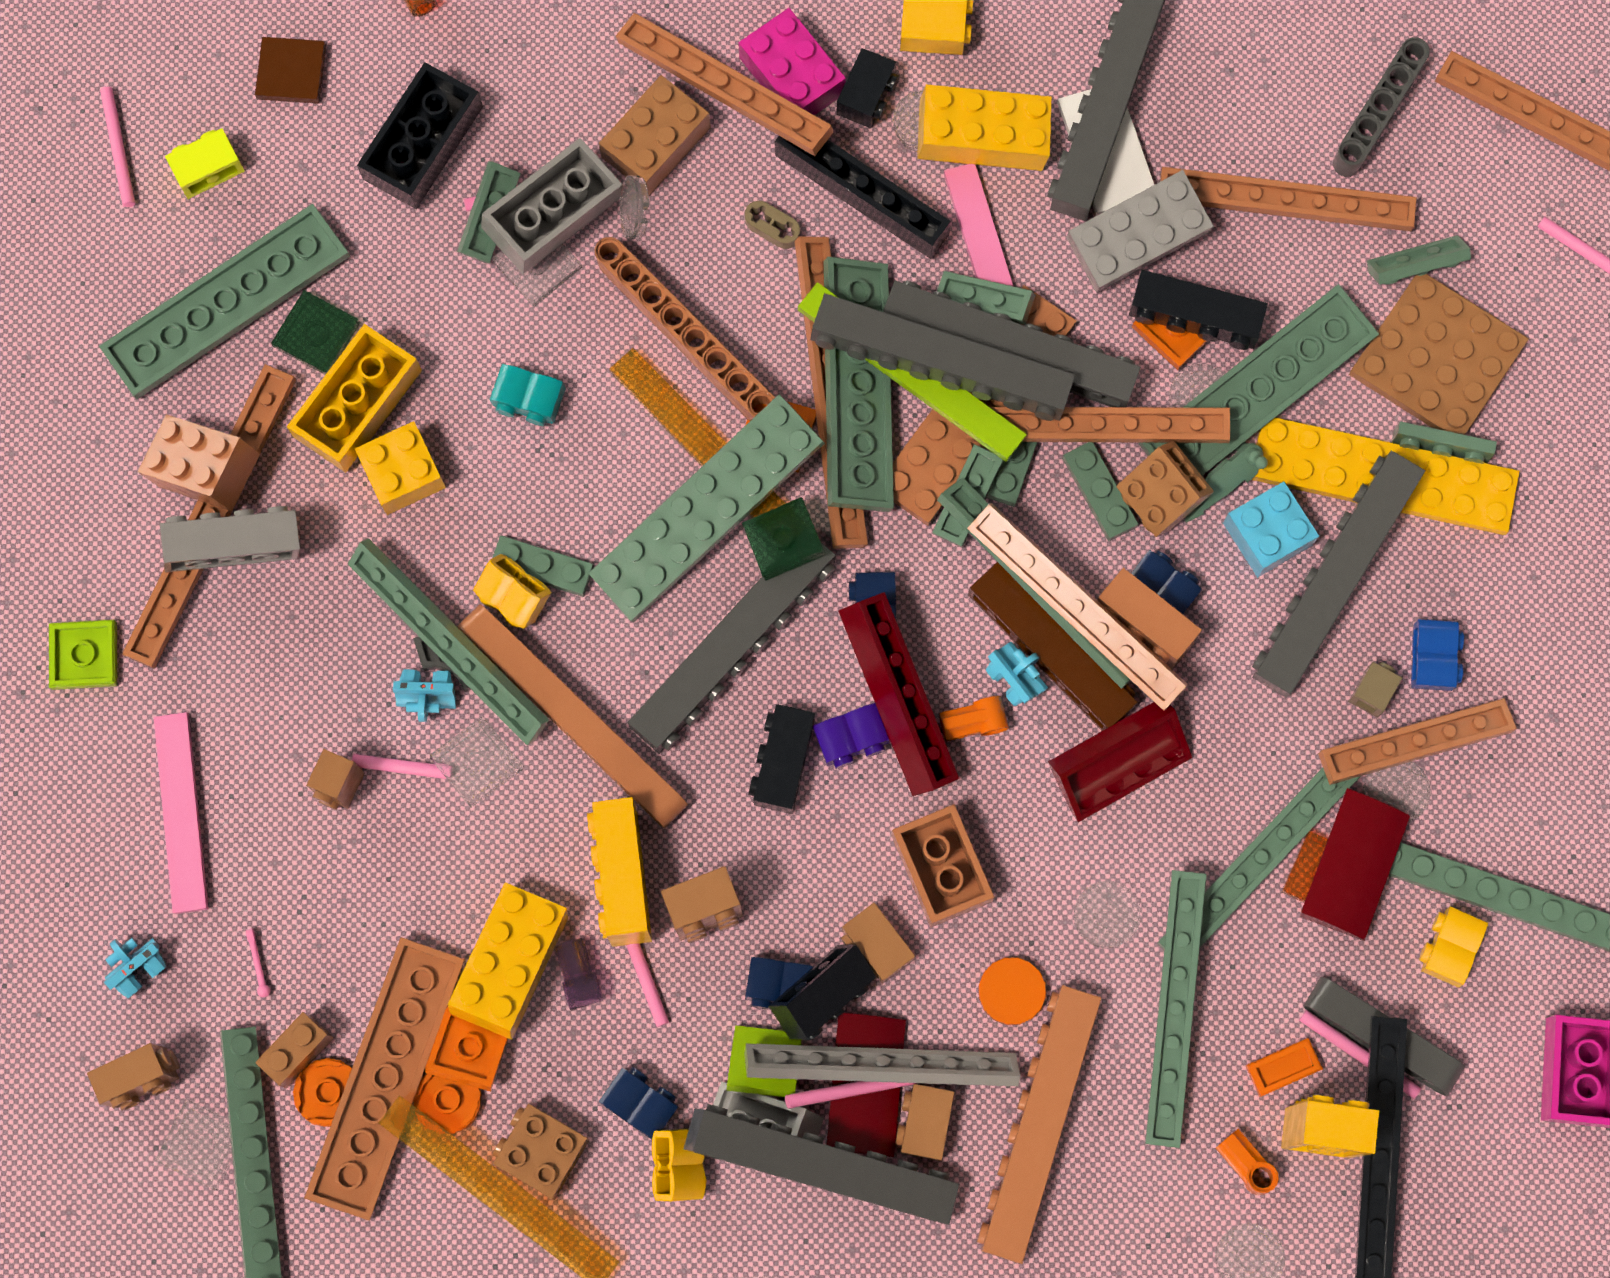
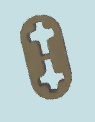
M754 201L746 207L745 223L748 229L780 248L790 249L795 246L794 241L800 236V226L794 218L764 201ZM761 211L764 212L765 220L770 223L761 219L757 223L754 222L753 213L758 215ZM775 226L782 230L790 227L793 236L786 235L784 239L781 238L780 230Z

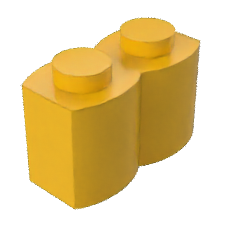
M499 554L489 560L473 589L484 605L498 609L510 625L523 629L535 623L552 593L544 583L534 576L527 574L519 564L503 554Z
M1451 906L1444 913L1439 911L1431 927V930L1436 932L1432 944L1426 942L1419 957V961L1423 962L1421 971L1458 988L1464 985L1485 935L1488 923Z
M689 1129L656 1130L653 1133L652 1157L655 1167L652 1176V1188L656 1201L672 1202L703 1199L707 1183L702 1165L704 1155L683 1149Z

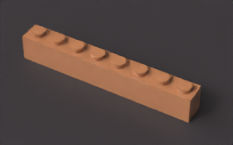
M1064 985L1060 987L1058 993L1054 991L1051 993L1047 1006V1011L1052 1012L1049 1025L1042 1024L1037 1039V1043L1042 1045L1039 1058L1032 1057L1027 1076L1032 1077L1029 1091L1022 1090L1017 1109L1022 1110L1019 1124L1012 1123L1007 1142L1013 1144L1009 1157L1002 1156L997 1172L998 1176L1003 1177L999 1190L992 1189L987 1209L993 1210L989 1224L982 1223L977 1242L982 1244V1252L1018 1264L1023 1263L1101 997Z

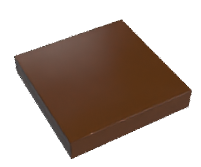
M262 37L255 89L256 99L319 104L326 51L325 41Z

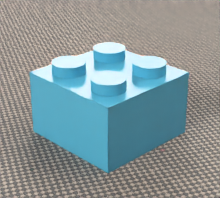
M1284 481L1229 512L1223 522L1257 578L1312 547L1319 537Z

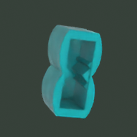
M502 364L489 400L496 407L495 411L507 417H514V414L524 415L529 423L544 426L545 423L554 424L566 388L562 381Z

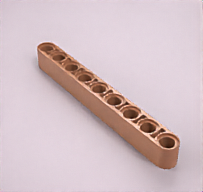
M605 237L598 241L594 251L602 273L749 421L758 414L754 411L756 406L761 404L768 405L775 398L618 239ZM608 253L618 254L613 260L603 259ZM630 274L639 275L638 279L633 282L625 281V278ZM656 295L661 297L656 303L646 302L650 296ZM673 317L682 318V321L677 325H669L667 323ZM694 339L704 340L703 344L699 347L689 346V343ZM718 360L726 363L721 369L710 367L713 362ZM739 382L748 385L743 391L738 392L732 389Z
M479 604L457 626L517 688L630 797H633V800L660 826L665 829L688 805L658 773L482 604Z

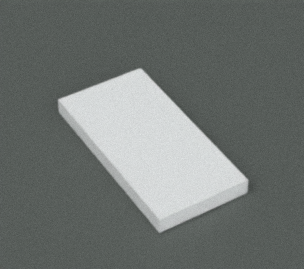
M1091 89L1058 99L1057 104L1068 136L1073 122L1079 124L1082 114L1078 113V108L1083 94L1089 96ZM1128 108L1126 109L1093 202L1096 216L1154 185Z

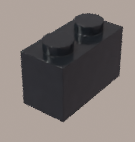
M861 48L837 100L836 115L872 128L875 119L881 120L887 106V102L884 101L887 93H893L898 84L900 75L896 74L897 62Z

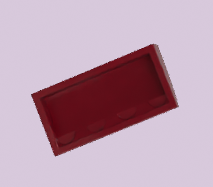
M1153 702L1051 759L1048 763L1077 822H1080L1193 757L1175 709L1169 705L1165 710H1162Z
M1347 788L1300 917L1365 941L1410 815L1386 803Z
M843 1013L838 1017L835 1047L904 1049L906 1020ZM833 1080V1081H832V1086L841 1085V1084H846V1083H851V1082H856V1081H838V1080ZM900 1087L830 1101L826 1145L834 1147L837 1141L855 1146V1154L866 1155L867 1151H872L887 1157H894Z

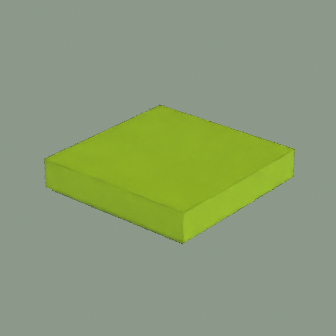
M115 620L49 623V688L51 690L118 686L117 622Z
M735 1025L727 1091L778 1097L794 1094L796 1092L797 1079L747 1078L744 1053L746 1043L801 1045L802 1039H789L785 1031Z

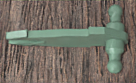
M1243 442L1236 448L1237 452L1229 460L1227 458L1214 468L1205 478L1214 492L1195 508L1184 521L1187 523L1205 514L1203 511L1227 496L1243 481L1248 483L1257 475L1259 469L1266 468L1268 460L1266 457H1263L1262 448L1255 443Z

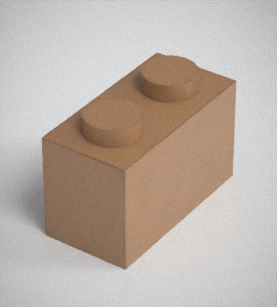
M323 749L306 786L314 792L312 797L319 800L320 804L333 810H337L339 805L348 809L365 773L354 761Z
M872 903L842 926V932L845 934L841 937L842 942L858 946L877 976L875 979L878 978L882 984L915 960L913 952L875 903Z
M302 1012L255 1063L279 1086L288 1088L300 1072L322 1052L334 1037L311 1015Z
M913 1084L912 1091L905 1090L902 1111H907L908 1115L906 1125L899 1124L895 1145L902 1146L901 1154L942 1161L954 1091Z

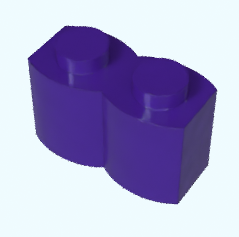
M875 703L813 726L826 765L834 764L835 769L852 764L854 762L853 757L865 753L866 757L880 754L885 751L884 745L889 744L888 735Z

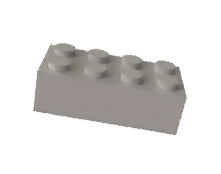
M579 138L482 213L481 228L518 270L525 274L620 199L622 183L587 144Z
M1181 170L1069 230L1066 238L1095 292L1098 293L1210 233L1214 226L1185 172Z
M276 506L268 508V513L254 514L252 509L234 511V516L221 517L220 513L201 514L198 520L188 521L186 516L166 518V523H160L165 572L298 559L300 546L296 511H288L287 506Z

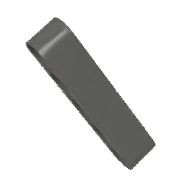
M1411 37L1402 44L1344 137L1333 160V168L1339 175L1351 177L1360 171L1407 95L1430 53L1429 46L1423 39ZM1406 54H1414L1418 60H1411ZM1390 79H1398L1403 85H1395ZM1375 104H1383L1386 106L1387 111L1377 109ZM1359 129L1369 130L1372 136L1362 135ZM1351 154L1357 161H1347L1343 155Z
M1320 977L1303 1005L1306 1010L1368 1050L1371 1015L1389 1017L1324 977ZM1407 1028L1404 1072L1437 1093L1449 1096L1465 1065Z

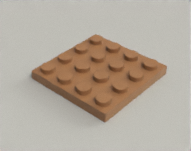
M1415 275L1379 328V335L1370 341L1348 375L1431 428L1465 435L1529 338L1429 275Z

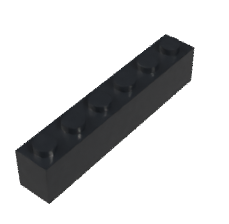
M778 136L775 140L776 157L928 258H933L949 236L951 225L949 219L831 141L827 140L814 156L781 136Z

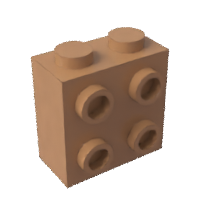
M1175 441L1159 446L1116 486L1121 492L1124 502L1136 511L1141 518L1143 526L1153 533L1155 537L1171 531L1214 492Z
M149 1043L87 1072L99 1104L112 1107L113 1109L120 1107L122 1111L138 1105L141 1102L139 1097L151 1092L155 1096L171 1089V1082L179 1079L176 1070L180 1068V1065L172 1050L168 1051L165 1047Z
M528 1103L525 1109L520 1107L510 1123L514 1129L508 1139L502 1137L495 1147L492 1155L497 1158L493 1164L555 1200L590 1139Z

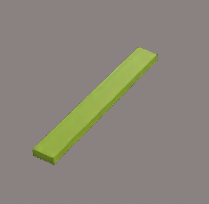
M817 282L798 305L797 310L814 322L824 293L837 296ZM865 358L870 364L1005 462L1009 460L1027 435L967 390L960 388L959 390H950L943 387L939 381L929 378L927 380L916 379L908 371L898 368L896 370H889L881 367L878 362Z

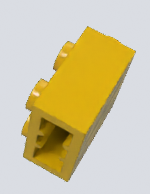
M904 0L900 51L963 55L964 44H970L972 25L965 23L966 14L972 15L973 0Z

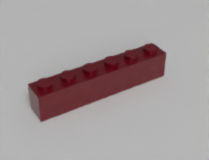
M885 592L838 610L912 796L936 790L960 779Z

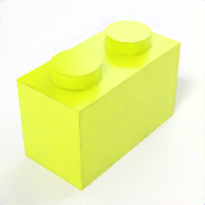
M223 128L217 131H208L200 139L188 145H179L170 154L165 156L187 199L245 172Z

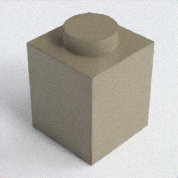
M1372 662L1365 670L1348 702L1378 718L1385 711L1402 677L1396 674L1397 671L1392 666L1383 662L1378 664Z

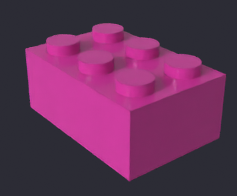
M787 8L738 42L740 60L760 85L813 115H816L836 101L846 83L845 76L790 8Z
M1554 1015L1546 1018L1541 1121L1610 1128V1020Z

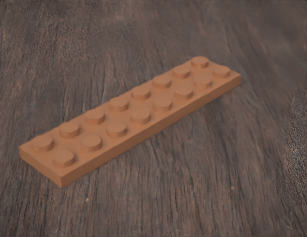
M1025 285L1022 287V289L1031 290ZM1034 292L1036 296L1026 324L1036 325L1044 333L1052 336L1057 334L1067 336L1077 320ZM979 399L989 407H1005L1002 402L993 399ZM932 409L893 462L894 503L929 526L943 507L937 499L941 493L956 483L974 444L983 449L986 447L979 442H966V433Z
M400 937L304 1199L370 1221L424 1074L444 1012L455 989L465 959Z

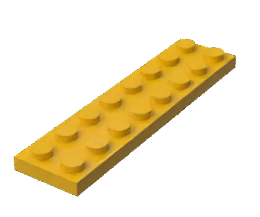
M1280 418L1272 419L1259 430L1256 444L1262 448L1263 457L1267 458L1268 465L1264 469H1259L1257 475L1251 480L1272 485H1278L1284 481L1288 488L1355 502L1352 499L1361 484L1364 483L1368 486L1374 475L1369 473L1378 456L1380 455L1385 458L1392 450L1426 470L1400 513L1500 535H1506L1509 531L1519 470L1486 463L1470 462L1454 456L1447 457L1432 454L1431 451L1404 448L1395 443Z

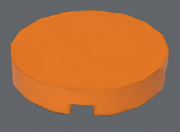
M1018 957L1003 958L992 963L983 973L978 985L979 1000L984 1012L994 1021L1004 1025H1020L1032 1020L1041 1010L1046 998L1045 982L1040 971L1030 962Z
M325 1058L313 1061L300 1072L295 1081L293 1097L295 1107L307 1121L314 1125L331 1127L352 1067L341 1060Z
M426 1073L420 1081L413 1100L416 1116L431 1131L439 1134H456L467 1129L476 1120L481 1108L480 1088Z

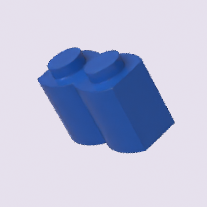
M1418 619L1414 623L1411 688L1452 691L1456 688L1457 683L1462 682L1463 665L1458 663L1457 653L1463 649L1464 632L1459 631L1458 622Z

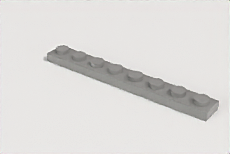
M747 1043L744 1053L747 1078L1019 1086L1021 1077L1016 1053Z

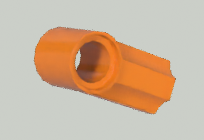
M986 697L973 702V705L940 712V723L945 741L976 734L989 736L1008 730L1009 725L1002 697Z
M1239 1129L1234 1131L1215 1148L1242 1179L1245 1187L1252 1194L1265 1195L1277 1186L1279 1180L1277 1170L1273 1165L1267 1163ZM1261 1169L1268 1174L1270 1181L1266 1188H1260L1254 1184L1252 1175L1255 1170Z

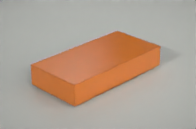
M1309 1038L1245 1066L1259 1097L1323 1070Z

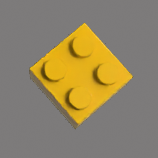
M414 421L354 448L387 515L446 488Z

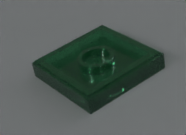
M303 290L272 340L271 345L326 375L344 351L358 328L360 321L356 317Z
M802 497L742 523L765 581L826 555Z

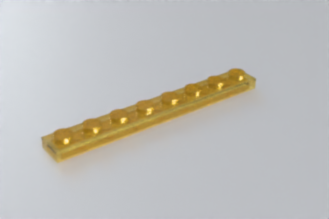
M634 348L609 368L610 373L701 466L726 444ZM772 492L749 514L784 551L805 530L810 532V528L775 492Z
M400 1095L378 1124L580 1277L608 1278L618 1265L619 1261Z

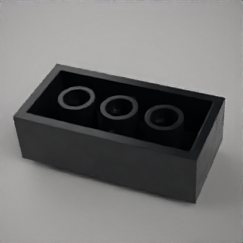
M424 62L357 164L362 179L417 210L482 110L483 105L479 92Z

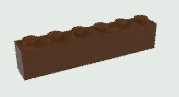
M998 562L969 588L968 596L1027 656L1033 653L1039 656L1040 659L1035 664L1101 731L1123 720L1138 703L1134 699L1136 697L1135 692L1127 684L1121 689Z

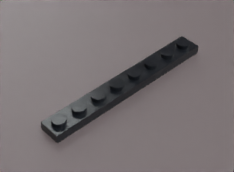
M1371 1015L1366 1102L1370 1103L1369 1109L1379 1110L1375 1154L1362 1156L1355 1278H1392L1407 1034L1406 1018Z

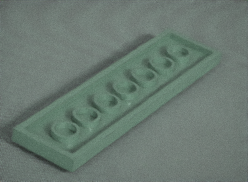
M312 203L101 344L99 348L137 400L349 258L350 255Z
M829 256L823 261L824 287L841 299L883 312L889 297L888 264ZM836 348L832 350L825 349L828 506L890 512L894 509L891 378L865 359L852 358L846 351Z
M1338 284L1183 407L1230 408L1229 443L1176 444L1201 475L1205 474L1378 336V331ZM1166 443L1138 444L1149 456L1159 446Z
M779 394L593 568L589 575L631 622H635L821 448L825 442Z

